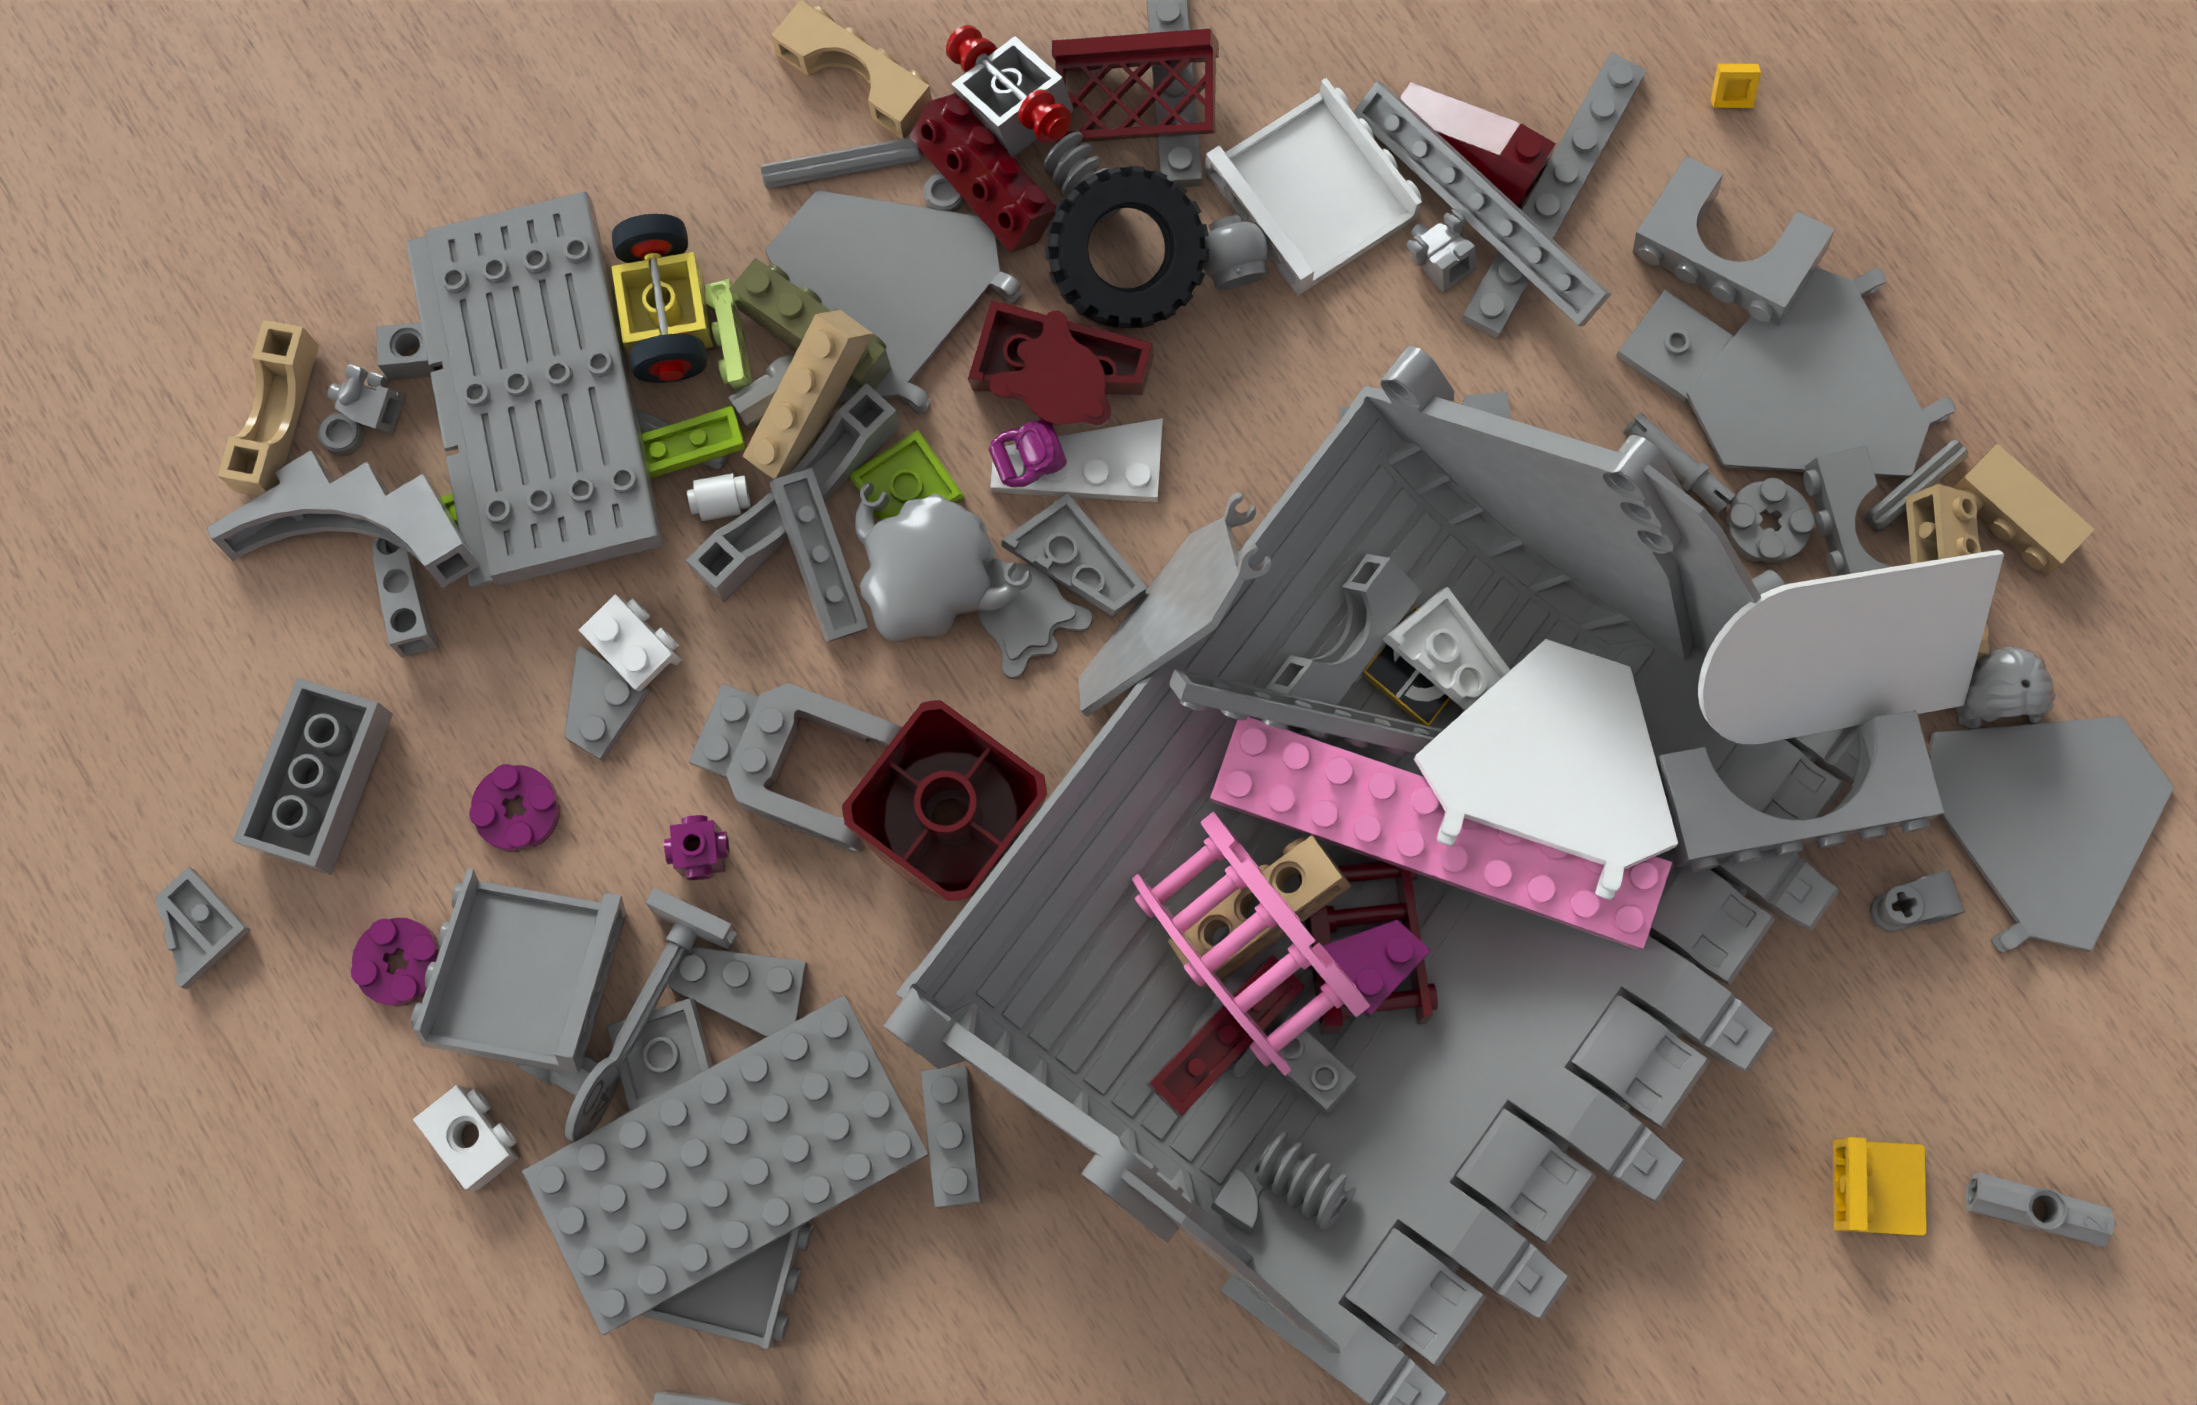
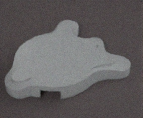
M992 559L987 566L992 588H1000L1006 584L1004 569L1007 563L999 559ZM1017 564L1016 570L1012 573L1011 580H1022L1025 572L1029 570L1032 580L1027 588L1019 590L1016 597L1000 609L992 611L977 610L984 630L1001 649V668L1003 674L1008 679L1020 678L1024 674L1031 658L1053 656L1056 654L1058 644L1054 638V633L1057 630L1084 632L1092 624V613L1090 610L1068 602L1062 597L1055 582L1049 576L1035 567L1026 564Z

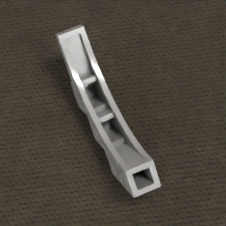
M312 450L275 471L280 484L206 527L211 539L232 561L261 546L291 536L334 531L356 532L382 538L407 550L422 562L442 588L480 566L441 496L424 474L389 493L386 485L367 462L349 471L339 479L334 480L331 473Z

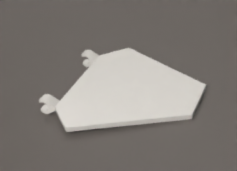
M1545 639L1415 755L1414 760L1445 810L1437 836V841L1448 846L1455 844L1463 819L1466 818L1604 865L1595 893L1597 896L1607 900H1612L1615 892L1619 890L1625 869L1669 851L1678 845L1630 666Z

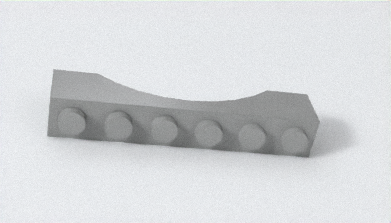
M865 383L835 413L813 447L789 474L812 468L825 503L850 478L849 476L861 467L901 427L896 409ZM772 491L747 512L716 530L686 559L694 575L723 602L788 539Z

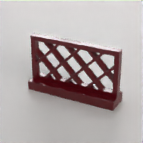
M1211 28L1052 40V57L1055 60V71L1063 78L1065 86L1066 72L1083 71L1091 78L1075 96L1067 89L1073 109L1078 106L1090 117L1079 130L1083 135L1081 142L1215 133L1216 58H1219V41ZM1205 62V75L1194 87L1189 85L1180 76L1190 63ZM1170 64H1178L1174 69L1169 66ZM1161 65L1169 74L1152 90L1140 77L1151 66ZM1129 67L1138 68L1133 72ZM1122 68L1130 76L1113 93L1101 80L1111 69ZM1090 70H1098V71H1097V72L1095 73V75H1094ZM1176 79L1189 93L1172 109L1159 96ZM1137 82L1149 93V96L1133 112L1120 99ZM1098 85L1110 98L1093 114L1081 101ZM1204 88L1205 99L1199 94ZM1196 98L1205 106V122L1187 123L1179 115ZM1157 101L1169 114L1159 125L1147 126L1140 117ZM1117 103L1130 116L1119 128L1108 129L1100 120ZM1176 119L1180 124L1171 123ZM1135 122H1137L1141 127H1131V126H1132ZM1096 125H1098L1101 128L1092 130ZM1068 131V132L1065 134V136L1069 135V134L1072 133V132H1076V131Z

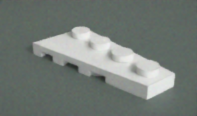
M1163 418L1058 436L1067 460L1066 466L1056 473L1043 475L1036 482L1025 487H1009L1002 484L996 467L992 462L991 493L1063 497L1068 493L1072 498L1157 503ZM1006 445L1005 448L1017 476H1023L1027 471L1024 468L1019 451L1016 450V445Z

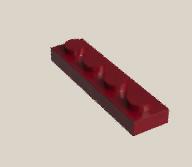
M1274 955L1269 956L1236 990L1233 996L1239 995L1278 963L1279 960ZM1292 974L1248 1010L1247 1013L1264 1030L1305 986ZM1223 1004L1146 1085L1178 1117L1183 1116L1254 1040Z

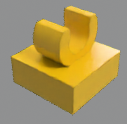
M1718 64L1711 94L1713 108H1754L1761 76L1759 64Z

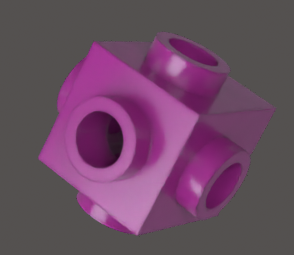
M694 815L682 818V824L670 825L671 838L664 839L665 858L667 864H673V869L682 877L686 876L687 880H705L712 878L713 873L725 872L724 858L730 856L729 839L727 832H722V829L714 820L708 821L707 816ZM701 841L700 847L697 850L689 851L688 842Z

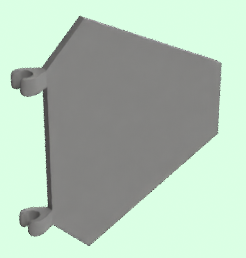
M816 190L765 249L770 262L780 267L789 276V282L799 289L802 286L810 288L822 300L821 304L831 311L835 308L843 311L877 335L886 344V352L891 370L875 388V391L884 399L899 397L918 414L925 413L930 407V401L928 400L927 392L911 382L987 290L991 287L1010 304H1014L1022 295L1019 281L1011 275L1000 271L995 234L979 216ZM845 386L838 399L840 405H844L855 394L847 386Z
M1816 267L1779 326L1771 322L1759 321L1750 316L1687 391V400L1722 468L1805 472V465L1816 457L1866 445L1875 477L1908 478L1913 475L1928 427L1946 421L1950 414L1956 411V407L1950 397L1943 398L1923 409L1919 405L1862 298L1877 293L1881 289V285L1887 281L1880 268L1871 270L1855 280H1850Z
M1235 493L1229 498L1224 517L1189 534L1148 587L1146 593L1141 596L1078 678L1080 712L1086 717L1217 629L1246 580L1261 577L1269 572L1272 566V560L1269 556L1265 557L1260 564L1255 565L1249 562L1250 557L1258 551V546L1254 543L1245 546L1239 559L1231 528L1249 523L1256 516V507L1254 505H1251L1244 513H1239L1235 510L1236 505L1242 502L1244 498L1241 493Z
M2122 716L1934 732L1931 734L1928 755L1944 814L1940 815V817L2016 921V924L1992 938L1991 941L2000 953L2014 949L2026 939L2031 938L2087 952L2092 951L2174 789V786Z

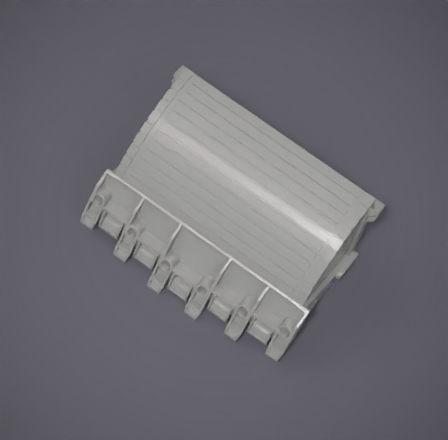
M1407 346L1380 380L1382 388L1364 386L1349 406V410L1238 552L1240 559L1241 552L1245 546L1251 543L1256 544L1258 551L1250 557L1249 562L1255 565L1260 564L1265 557L1269 556L1272 560L1269 572L1261 577L1246 580L1217 629L1135 685L919 967L913 970L896 992L903 1000L883 1025L889 1032L914 1052L920 1054L937 1069L967 1061L1094 1153V1157L1082 1171V1176L1168 1243L1179 1228L1231 1275L1221 1289L1224 1294L1369 1405H1443L1450 1396L1421 1367L1404 1354L1401 1349L1404 1345H1407L1430 1363L1439 1367L1487 1298L1455 1274L1458 1268L1512 1306L1541 1321L1545 1318L1571 1279L1526 1238L1515 1231L1513 1227L1517 1225L1535 1238L1550 1245L1596 1179L1593 1172L1565 1153L1567 1150L1624 1188L1657 1204L1660 1202L1686 1162L1628 1111L1630 1110L1650 1123L1665 1129L1710 1064V1060L1684 1043L1679 1039L1680 1037L1707 1052L1712 1057L1739 1070L1749 1072L1776 1033L1773 1028L1755 1015L1743 1002L1735 998L1729 990L1713 979L1715 978L1731 985L1775 921L1773 915L1748 899L1773 912L1778 917L1813 930L1839 893V890L1819 874L1807 861L1800 858L1797 853L1777 856L1775 849L1760 852L1761 858L1755 861L1734 864L1733 857L1718 860L1719 866L1715 868L1692 872L1690 865L1674 868L1669 850L1656 856L1671 861L1672 865L1644 949L1635 950L1418 874L1417 880H1412L1421 942L1431 950L1424 958L1428 984H1435L1438 998V1009L1432 1010L1433 1016L1426 1024H1417L1415 1008L1374 1012L1369 1018L1364 1013L1358 1017H1355L1354 1014L1349 1015L1348 1020H1343V1027L1339 1033L1321 1035L1319 1019L1305 1029L1357 1076L1356 1084L1327 1116L1319 1111L1270 1065L1265 1067L1257 1058L1241 1078L1235 1077L1225 1070L1185 1114L1178 1117L1146 1084L1191 1038L1194 1024L1209 1006L1215 993L1212 989L1207 991L1199 987L1187 973L1184 965L1168 943L1171 936L1156 916L1151 919L1134 899L1140 892L1133 883L1132 878L1139 874L1153 889L1205 846L1203 841L1209 835L1200 822L1213 811L1236 836L1258 867L1264 864H1269L1270 866L1283 856V850L1291 842L1302 837L1307 839L1309 836L1211 802L1210 797L1237 719L1226 716L1220 709L1206 707L1205 711H1197L1183 706L1178 696L1169 686L1174 668L1265 689L1290 655L1306 659L1324 655L1338 643L1346 627L1348 608L1342 586L1366 554L1391 558L1422 590V593L1413 603L1417 608L1421 607L1440 590L1448 587L1510 670L1545 639L1630 666L1655 759L1662 754L1705 747L1714 770L1726 787L1745 804L1762 813L1789 820H1806L1822 817L1844 787V784L1839 779L1853 784L1860 758V743L1857 727L1860 725L1762 744H1740L1721 736L1705 720L1699 705L1698 684L1706 654L1718 633L1733 615L1747 603H1757L1761 596L1724 530L1702 505L1685 493L1659 448L1643 437L1630 435L1618 451H1613L1454 402L1455 391L1436 362L1421 349ZM1363 676L1357 684L1347 691L1338 706L1419 724ZM1450 698L1429 726L1445 729L1465 710ZM1251 717V718L1257 719V720H1259V721H1262V719H1260V718ZM1288 725L1286 729L1424 777L1414 760L1417 753L1408 752L1406 756H1399L1384 750L1381 745L1368 743L1367 747H1358L1344 741L1341 736L1329 734L1328 738H1318L1304 732L1301 727ZM1318 840L1337 866L1380 862L1379 860ZM1226 858L1221 862L1216 859L1164 902L1173 917L1227 874L1225 869L1231 864ZM1294 874L1286 880L1284 885L1285 893H1293L1300 888L1298 874ZM1395 878L1349 882L1351 887L1326 906H1333L1334 910L1399 903ZM1260 901L1251 905L1248 913L1249 918L1257 912L1254 908L1261 903ZM1389 922L1336 927V932L1330 933L1331 941L1335 942ZM1221 927L1215 932L1213 936L1214 946L1230 934L1229 927ZM1284 935L1239 968L1237 972L1248 979L1269 956L1274 955L1280 961L1290 952L1287 948L1293 942L1287 935ZM1410 974L1393 992L1412 990ZM1314 983L1290 1013L1291 1017L1315 998ZM1283 1131L1288 1133L1285 1148L1289 1149L1297 1142H1301L1303 1147L1299 1158L1304 1160L1313 1152L1316 1153L1318 1157L1314 1169L1318 1171L1324 1165L1330 1163L1332 1165L1329 1176L1331 1181L1345 1174L1347 1179L1343 1190L1348 1192L1352 1188H1356L1346 1209L1336 1222L1327 1229L1322 1230L1316 1225L1317 1215L1307 1219L1301 1214L1303 1204L1296 1208L1290 1207L1287 1204L1288 1193L1282 1197H1277L1272 1193L1273 1183L1263 1187L1257 1181L1258 1173L1254 1171L1259 1158L1269 1144ZM1236 1168L1249 1179L1258 1200L1257 1218L1249 1234L1211 1209L1212 1204Z

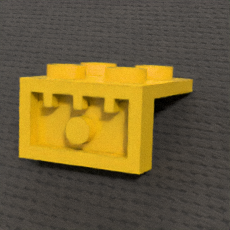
M1859 1137L1834 1139V1231L1924 1236L1927 1233L1925 1147L1921 1144L1867 1141V1138Z

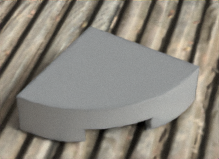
M1236 1168L1212 1204L1211 1209L1249 1234L1257 1218L1258 1200L1249 1179Z

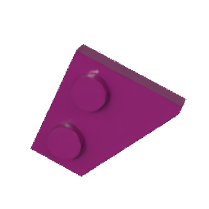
M1398 920L1323 945L1325 950L1352 980L1370 1004V1007L1363 1012L1368 1018L1431 951Z

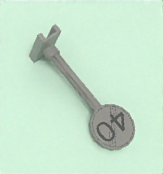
M653 888L646 904L655 916L674 925L666 938L668 944L620 1029L610 1056L595 1066L579 1089L566 1120L565 1136L567 1140L574 1143L592 1133L600 1122L614 1096L619 1081L621 1062L633 1049L684 953L690 951L697 937L730 950L738 936L736 932L731 930V923Z

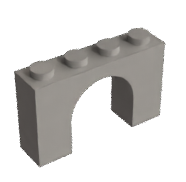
M1686 156L1638 228L1633 252L1638 254L1645 263L1653 266L1659 265L1673 272L1684 283L1697 284L1710 291L1716 299L1724 303L1732 302L1748 310L1749 314L1755 319L1762 322H1771L1779 326L1827 252L1835 229L1797 211L1775 246L1765 255L1754 260L1742 262L1720 258L1709 251L1702 243L1698 235L1697 226L1719 193L1723 173Z

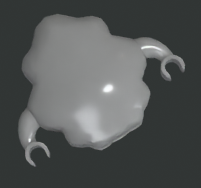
M867 483L861 488L860 498L862 501L856 512L855 530L859 541L865 546L871 566L863 576L860 588L863 599L871 608L876 630L886 640L903 642L921 636L940 637L949 632L957 615L976 610L992 611L1000 609L1010 603L1016 597L1019 590H1023L1030 585L1032 575L1029 570L1025 572L1022 580H1011L1012 573L1016 570L1017 564L1010 562L1004 569L1006 584L1000 588H992L987 566L995 555V549L988 538L986 525L979 516L967 511L959 504L951 502L935 493L925 499L908 500L902 506L899 515L885 518L876 524L873 512L885 509L889 503V496L886 491H883L876 502H869V496L874 490V485Z

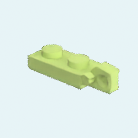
M729 279L705 284V303L710 310L716 313L717 321L712 322V331L717 346H722L724 359L718 361L724 384H730L735 392L751 384L753 379L742 319L738 314L737 306L729 290L732 283Z

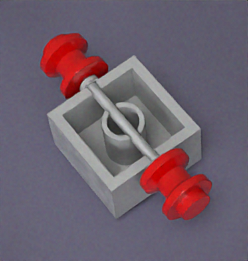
M964 25L950 35L946 44L947 57L953 63L961 64V68L965 73L952 83L955 93L968 105L969 109L983 125L993 133L994 137L1012 157L1036 139L1047 144L1053 143L1065 136L1071 123V113L1074 109L1064 80L1056 71L1015 36L997 49L996 45L989 39L982 38L981 32L972 25Z

